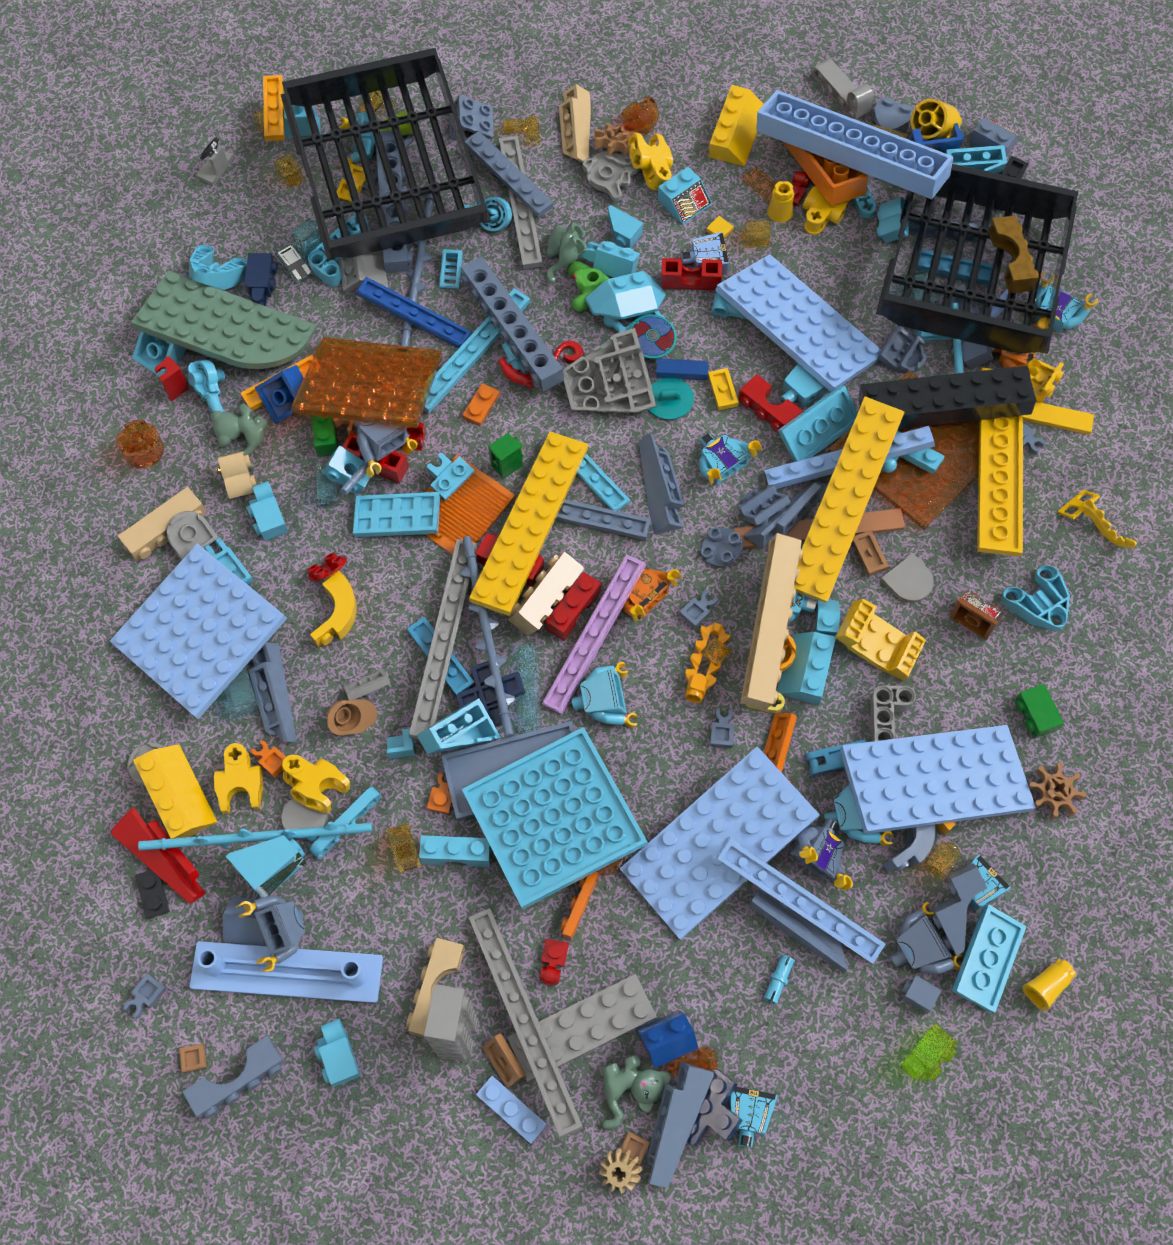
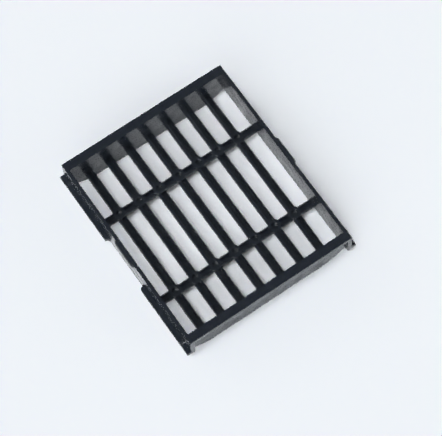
M436 48L282 82L284 94H280L297 155H301L306 176L310 183L313 194L310 200L328 261L336 259L335 257L352 258L465 231L481 222L483 224L491 222L474 165L465 143L466 137L460 118L457 115ZM435 72L446 104L445 107H433L425 82V78ZM418 82L426 111L419 113L414 111L407 84ZM399 86L407 111L406 116L397 117L395 115L388 92L389 88ZM381 92L388 120L378 121L376 119L369 93ZM362 96L369 124L358 125L350 97ZM343 100L350 124L349 129L340 130L338 128L331 104L332 101ZM292 105L304 107L312 137L301 139ZM324 105L331 133L323 135L319 133L312 106ZM448 113L468 177L460 179L455 178L437 120V116ZM420 120H430L448 178L447 182H436L418 124ZM411 124L429 186L417 187L399 125ZM392 128L409 184V191L399 192L381 136V129ZM363 133H373L390 189V195L380 197L361 137ZM354 137L371 200L360 201L342 138ZM333 140L335 142L352 204L340 205L324 150V142ZM311 145L316 147L332 202V209L324 211L321 209L304 147ZM471 184L477 206L465 208L459 187ZM451 189L457 210L446 213L440 191ZM432 193L438 215L426 217L420 196ZM413 198L419 219L407 222L401 201ZM394 203L400 224L388 227L382 205ZM374 207L380 229L369 231L363 210ZM355 212L361 233L349 236L343 214ZM336 216L342 238L330 240L324 219Z
M952 164L949 178L932 199L926 198L922 215L909 213L914 192L908 190L900 219L901 227L898 234L900 239L895 258L889 261L876 314L886 317L901 327L1018 354L1033 352L1048 354L1059 301L1058 293L1061 278L1065 272L1077 209L1078 191ZM935 196L947 198L943 216L940 220L930 216ZM954 200L966 202L960 224L950 222ZM974 204L985 207L981 228L970 227L969 225ZM993 209L1005 211L1004 217L1012 216L1013 213L1025 215L1022 225L1023 237L1027 240L1028 248L1038 250L1034 268L1038 271L1039 279L1035 283L1033 291H1029L1026 305L1016 303V293L1009 294L1008 292L1006 300L995 297L1005 251L1000 248L996 250L987 294L975 293L986 239H990L988 230ZM1032 217L1044 220L1039 242L1029 240L1028 238ZM1066 218L1061 246L1049 244L1048 239L1052 220ZM907 220L920 225L907 276L902 277L893 274ZM927 226L939 228L927 280L924 282L916 280L915 274ZM947 230L959 232L947 285L935 284V278ZM968 234L979 238L967 290L963 291L955 288V282ZM1046 252L1059 254L1048 310L1038 308L1035 305ZM891 282L904 285L902 296L888 294ZM912 287L924 290L922 301L910 299ZM932 292L944 295L942 306L930 303ZM952 297L964 299L962 310L950 308ZM972 301L984 304L982 315L970 312ZM992 306L1004 308L1003 319L990 317ZM1013 311L1025 313L1023 324L1010 322ZM1033 315L1046 317L1044 329L1031 326Z

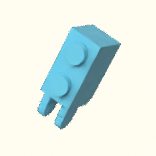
M603 241L601 244L593 242L586 244L587 251L581 257L594 262L593 267L601 270L605 275L615 278L636 273L640 253L635 252L631 248L617 246L609 241Z

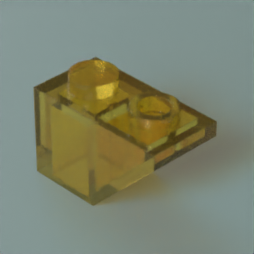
M409 823L387 829L390 846L399 872L402 873L422 866Z

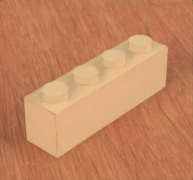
M186 487L118 535V538L136 561L146 559L151 555V551L158 546L162 547L168 543L166 528L174 515L183 511H192L204 516L206 510L189 487Z

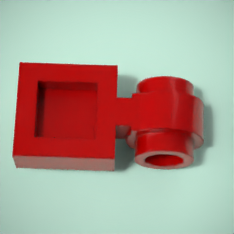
M796 171L792 182L795 184L791 183L794 191L793 205L798 207L805 195V188H807L811 180L804 171Z
M546 938L541 963L549 964V966L542 967L540 981H543L545 985L554 986V984H559L561 970H557L556 966L565 967L569 943Z

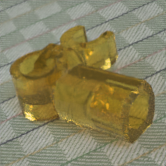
M530 115L525 120H503L504 133H521L526 131L528 146H530L531 140H536L538 145L541 144L538 117Z

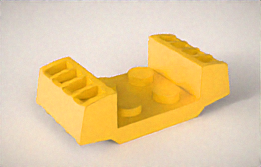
M865 599L853 601L835 638L845 644L850 651L876 668L904 681L909 676L926 640L916 632L905 635L876 616L874 612L877 606Z

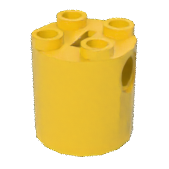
M926 99L915 106L911 113L910 123L912 130L920 129L922 138L931 141L949 138L954 124L958 123L960 128L962 118L954 106L937 99Z

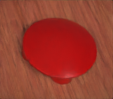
M335 552L328 554L324 557L325 563L318 566V564H314L307 569L308 579L310 581H319L331 577L345 565L347 558L342 555L337 556Z

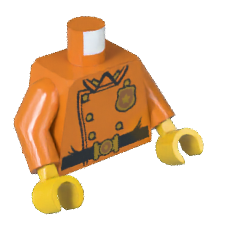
M1046 318L1039 319L1037 325L1031 326L1044 329ZM996 348L992 351L1000 353L998 364L1002 365L1003 368L1028 366L1029 374L1032 376H1036L1039 373L1037 368H1041L1039 360L1035 359L1036 352L1018 354Z
M644 569L625 602L622 611L633 617L635 622L638 621V617L640 619L645 617L669 593V583L672 586L678 585L675 579L683 578L677 569L669 572Z

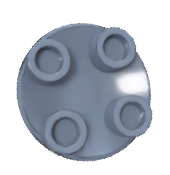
M714 527L709 530L708 535L702 542L701 554L705 561L713 566H727L736 561L743 549L742 538L733 529Z

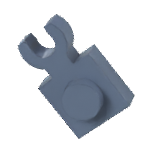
M1023 423V447L1027 445L1029 450L1037 455L1039 449L1034 445L1038 444L1044 447L1046 442L1041 438L1033 437L1036 432Z
M708 590L702 593L700 601L694 597L679 612V615L693 628L700 625L710 615V611L707 608H713L717 604L718 598L716 597L712 601L706 600V597L709 595Z
M717 708L715 718L718 723L712 722L710 746L733 747L735 724H728L732 719V709H729L728 716L722 717L720 715V708Z
M146 973L131 992L136 997L134 1000L126 1002L123 1009L128 1012L131 1007L136 1006L137 1010L133 1017L138 1019L143 1014V1007L148 1005L152 1008L167 988Z

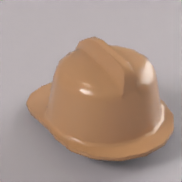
M363 699L337 701L326 712L327 726L336 735L362 733L376 722V707L370 701Z

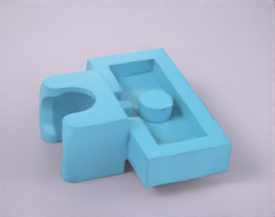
M439 453L438 461L442 465L435 467L429 463L426 470L436 479L430 485V488L435 492H439L440 497L446 501L475 473V470L460 456L452 463L443 453Z

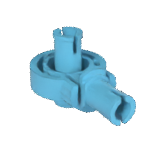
M500 197L484 199L491 222L484 224L481 222L479 224L488 231L505 229L512 217L509 204ZM464 205L465 208L473 207L472 205Z
M198 360L188 366L189 384L201 396L203 402L207 401L211 413L213 411L225 412L219 400L221 392L218 387V382L225 380L224 371L222 369L216 370L209 360Z

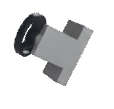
M217 137L209 143L199 158L202 161L207 156H209V159L196 175L197 179L212 186L216 184L234 159L233 154L224 151L223 146L219 145L218 147L219 139Z

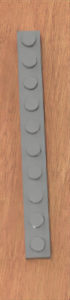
M460 539L456 541L409 738L419 740L417 734L436 722L470 579L461 575V571L468 566V562L465 559L466 553L463 540ZM472 542V544H473V549H474V553H475L476 550H477L478 544Z
M489 908L468 917L560 1139L583 1129L491 909Z

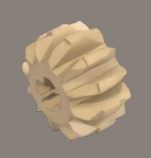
M620 1148L616 1150L615 1154L609 1151L606 1155L607 1159H602L600 1163L603 1168L599 1171V1174L605 1176L603 1185L612 1184L610 1187L611 1192L616 1187L619 1188L621 1194L625 1192L626 1187L629 1190H633L635 1187L634 1183H639L641 1179L638 1173L642 1171V1166L635 1165L639 1159L638 1157L631 1159L629 1157L631 1155L630 1150H627L625 1155H623Z

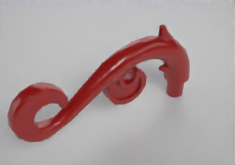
M568 340L558 346L553 356L558 360L562 350L570 348L574 354L571 356L563 354V360L573 363L581 358L584 353L580 344ZM505 358L498 360V364L502 368L501 372L507 379L533 389L532 384L534 383L531 379V374L520 373L521 370L514 369L511 364L507 363Z

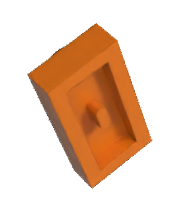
M482 383L464 411L463 418L481 426L498 399L500 391Z

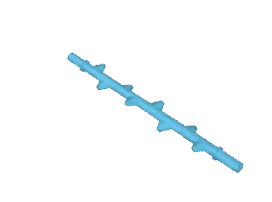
M331 821L324 827L249 832L242 828L237 834L139 841L138 847L140 851L216 844L223 848H228L230 843L266 841L283 835L287 839L305 837L309 841H314L317 836L372 832L373 828L372 823L337 825Z

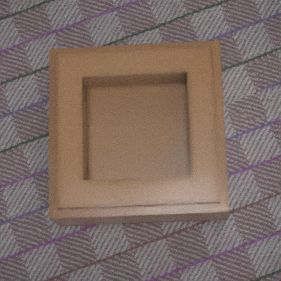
M203 1043L179 1048L182 1073L207 1068Z
M628 1131L620 1149L623 1155H625L627 1150H630L631 1155L629 1157L631 1159L638 1157L639 1160L636 1164L640 1166L650 1142Z

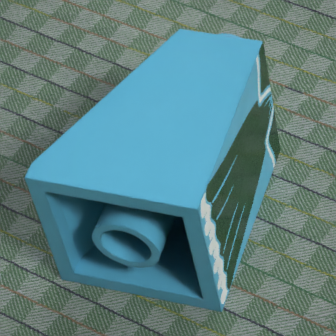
M284 835L231 852L226 856L261 898L269 896L306 864L303 856L306 854L302 851L299 844L293 838L289 841Z

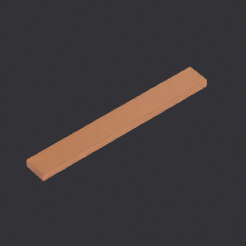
M901 508L863 513L855 535L872 530L873 534L904 530L905 525ZM814 519L800 520L786 536L805 542ZM755 526L734 528L742 538L743 549L759 547L744 537V534Z

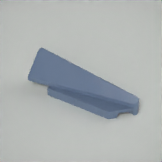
M816 480L791 498V503L785 506L782 512L769 517L766 523L756 525L744 534V537L763 549L777 533L786 536L825 494L828 485L820 480Z

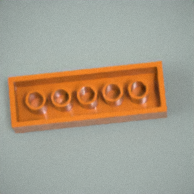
M783 142L830 206L866 195L867 174Z

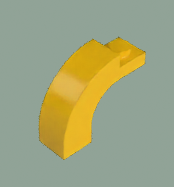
M340 571L322 583L325 592L335 602V609L332 616L310 634L312 641L318 648L322 644H329L335 634L340 640L343 639L352 628L356 618L357 604L352 587Z

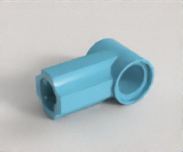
M718 292L715 294L711 309L713 316L721 315L723 318L734 316L747 319Z

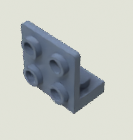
M459 94L454 101V105L463 131L467 130L472 133L480 131L486 138H492L494 136L493 107ZM449 117V139L457 140Z

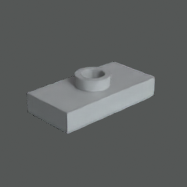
M384 669L343 688L348 699L355 700L361 696H369L375 693L377 689L390 684V681Z

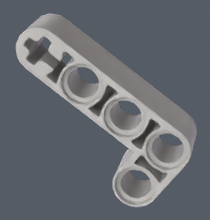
M831 59L812 68L813 77L824 89L830 92L829 95L835 102L838 101L841 109L847 115L849 114L856 120L870 112L874 94L868 84L865 83L857 88Z
M882 685L874 690L870 700L872 742L879 741L878 738L880 737L886 740L895 739L894 711L904 712L912 707L916 699L915 691L912 688ZM877 696H884L887 701L882 702L878 700ZM904 696L909 702H902L899 697ZM877 717H885L887 723L880 722Z

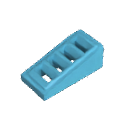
M443 249L439 288L459 289L463 260L462 250ZM447 259L457 260V262H447ZM446 266H454L457 269H447ZM445 273H456V276H447ZM444 279L456 280L455 284L444 283Z

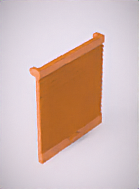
M457 454L451 462L453 463L459 455ZM465 459L463 460L475 470V473L446 501L440 497L438 533L424 534L452 555L457 539L463 540V537L470 536L472 542L477 543L507 506L516 499L515 494ZM430 486L426 490V492H435Z

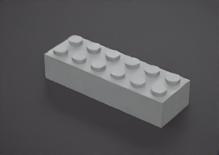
M434 984L424 1037L438 1057L466 1062L467 1056H472L474 1042H472L471 1034L477 1031L478 1018L465 989Z

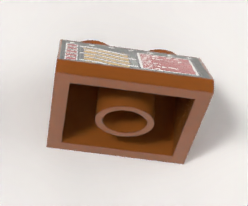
M966 590L958 599L950 618L987 640L1004 613L997 606L983 601L976 593H970Z

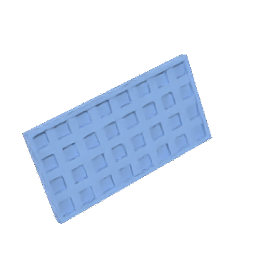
M770 254L717 285L716 292L830 392L840 385L846 384L879 361L878 355L881 349Z
M1008 725L842 745L840 748L864 834L1029 812L1036 808Z
M757 746L654 837L648 845L644 846L626 862L620 870L681 940L748 881V879L716 858L729 838L768 863L793 841L798 834L812 824L820 814Z

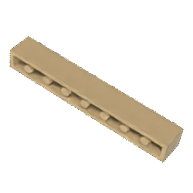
M778 533L769 542L741 697L742 704L764 710L775 704L778 698L776 686L782 675V671L779 670L780 662L785 657L783 645L789 634V629H786L787 622L792 616L790 605L796 594V589L793 587L799 575L797 564L803 553V549L800 548L802 540Z

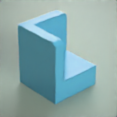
M410 728L402 729V736L387 738L388 749H386L388 759L415 756L414 738H409Z

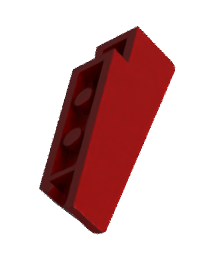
M132 808L111 829V835L189 904L206 894L205 890L196 881L199 877L197 869L179 848L139 850V841L162 840V838L171 839L156 820L146 825L135 808Z

